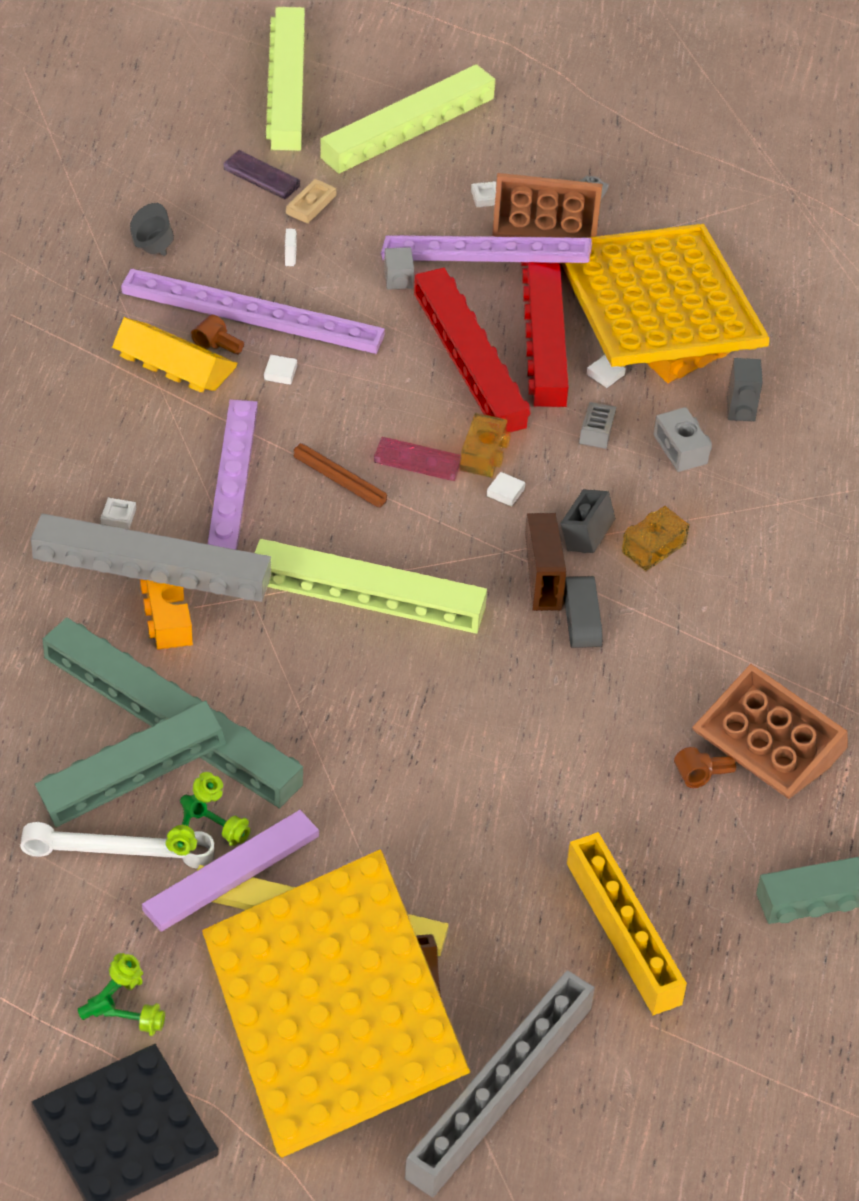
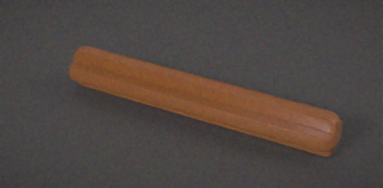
M303 443L295 447L293 456L299 461L378 508L386 503V492Z

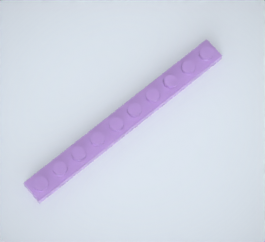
M130 269L121 285L122 294L210 315L214 314L219 317L377 354L385 334V328L135 269Z

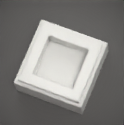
M497 182L471 185V192L476 207L495 206Z
M286 229L285 266H294L296 264L295 229Z
M270 355L264 372V380L291 385L297 368V359Z
M604 355L587 368V375L608 388L625 375L626 368L619 366L611 367L606 355Z
M500 472L488 487L487 496L512 507L524 491L525 482Z
M108 498L100 518L101 525L129 530L136 511V502Z

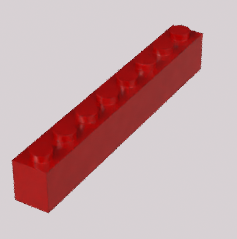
M521 262V266H526V268H522V284H527V286H523V302H528V304H524V320H529V322H525V338L530 339V341H526V357H531V360H527V376H532V379H528V395H533L534 407H566L569 386L560 263Z
M445 267L415 274L414 295L495 435L499 436L526 429L528 416L531 415L529 403L527 400H523L517 383L513 382L509 376L507 366L499 360L495 346H491L485 329L480 328L477 323L476 314L468 308L464 294H460L454 277L449 276Z

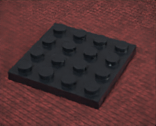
M156 1043L31 1101L32 1109L84 1201H127L219 1156L217 1145Z

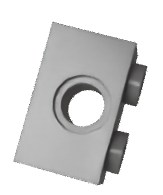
M687 407L656 415L653 435L677 472L708 464L709 454L712 450L711 440L709 436L703 433L699 427L698 420L691 415Z

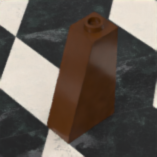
M527 513L525 538L532 611L562 610L566 565L556 513Z

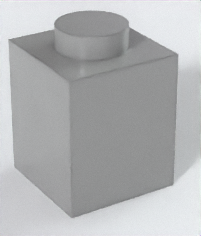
M411 247L385 248L384 272L387 289L413 288L414 264Z

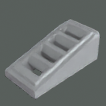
M590 402L581 428L579 444L607 449L617 407Z

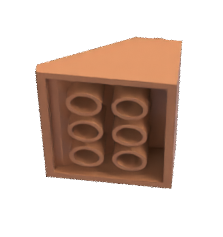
M497 173L492 236L596 237L602 184Z
M750 664L692 727L693 731L788 799L827 771L848 748V731L753 664Z

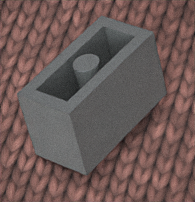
M733 358L727 392L728 420L755 422L763 384L761 359Z
M587 489L581 491L560 523L568 551L581 553L595 552L616 519L609 491Z

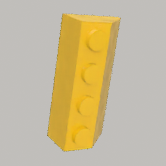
M126 317L123 318L112 348L121 351L120 357L135 362L137 358L143 361V367L154 372H158L159 369L166 371L165 377L176 382H181L182 379L190 382L189 388L204 393L205 389L215 391L236 369L238 364L149 323Z

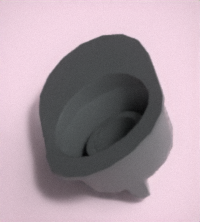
M150 203L139 209L133 216L130 223V231L134 245L137 248H142L149 254L160 253L163 256L167 255L166 248L174 240V232L165 207L159 203Z

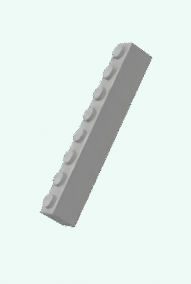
M43 513L31 537L33 559L233 596L245 600L262 602L271 578V556Z
M568 970L561 976L406 1158V1180L432 1198L438 1193L588 1014L592 1007L595 987Z

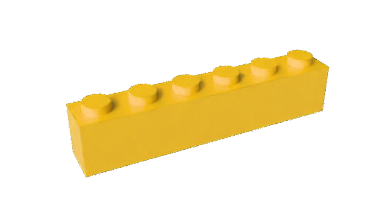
M597 832L571 841L569 844L567 866L650 1012L654 1016L681 1006L687 983L600 833Z

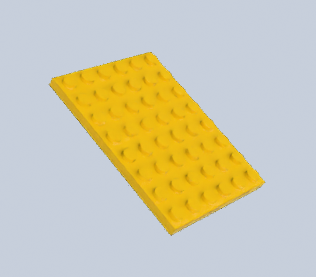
M705 224L588 237L592 239L589 263H561L611 367L652 363L653 361L668 359L677 360L683 357L704 356L714 353H730L745 349L754 350L769 346V335Z
M381 849L202 930L276 1152L281 1158L471 1073Z

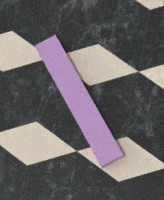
M298 810L142 903V910L162 932L318 838L319 830L301 810Z

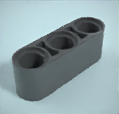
M566 577L564 602L570 647H601L602 624L595 577Z

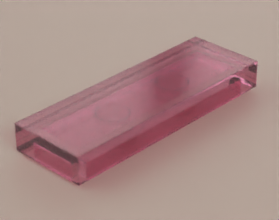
M382 437L374 454V463L455 481L462 464L463 455Z

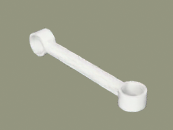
M32 822L24 826L20 845L23 852L36 857L46 856L52 850L182 858L186 865L198 869L199 865L206 866L210 864L214 858V840L209 834L201 831L194 832L197 845L204 846L209 850L201 855L192 853L185 856L177 855L168 850L165 844L166 839L57 832L48 824L41 822Z

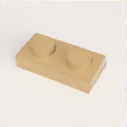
M314 179L286 206V214L308 224L336 197V188Z

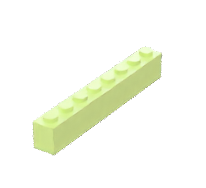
M276 7L275 17H271L269 61L274 62H269L268 92L272 93L267 94L266 140H271V150L301 151L305 8Z
M477 64L322 137L320 158L340 174L494 99L495 78Z
M265 539L259 540L254 552L271 556V578L268 587L476 634L478 633L486 608L487 588Z

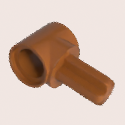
M214 314L209 315L191 331L194 343L205 349L222 347L233 354L239 355L244 348V342L228 334L224 321Z
M687 747L680 750L674 758V764L689 788L702 787L710 780L713 774L734 773L737 768L736 761L729 756L710 758L708 753H700L695 747Z

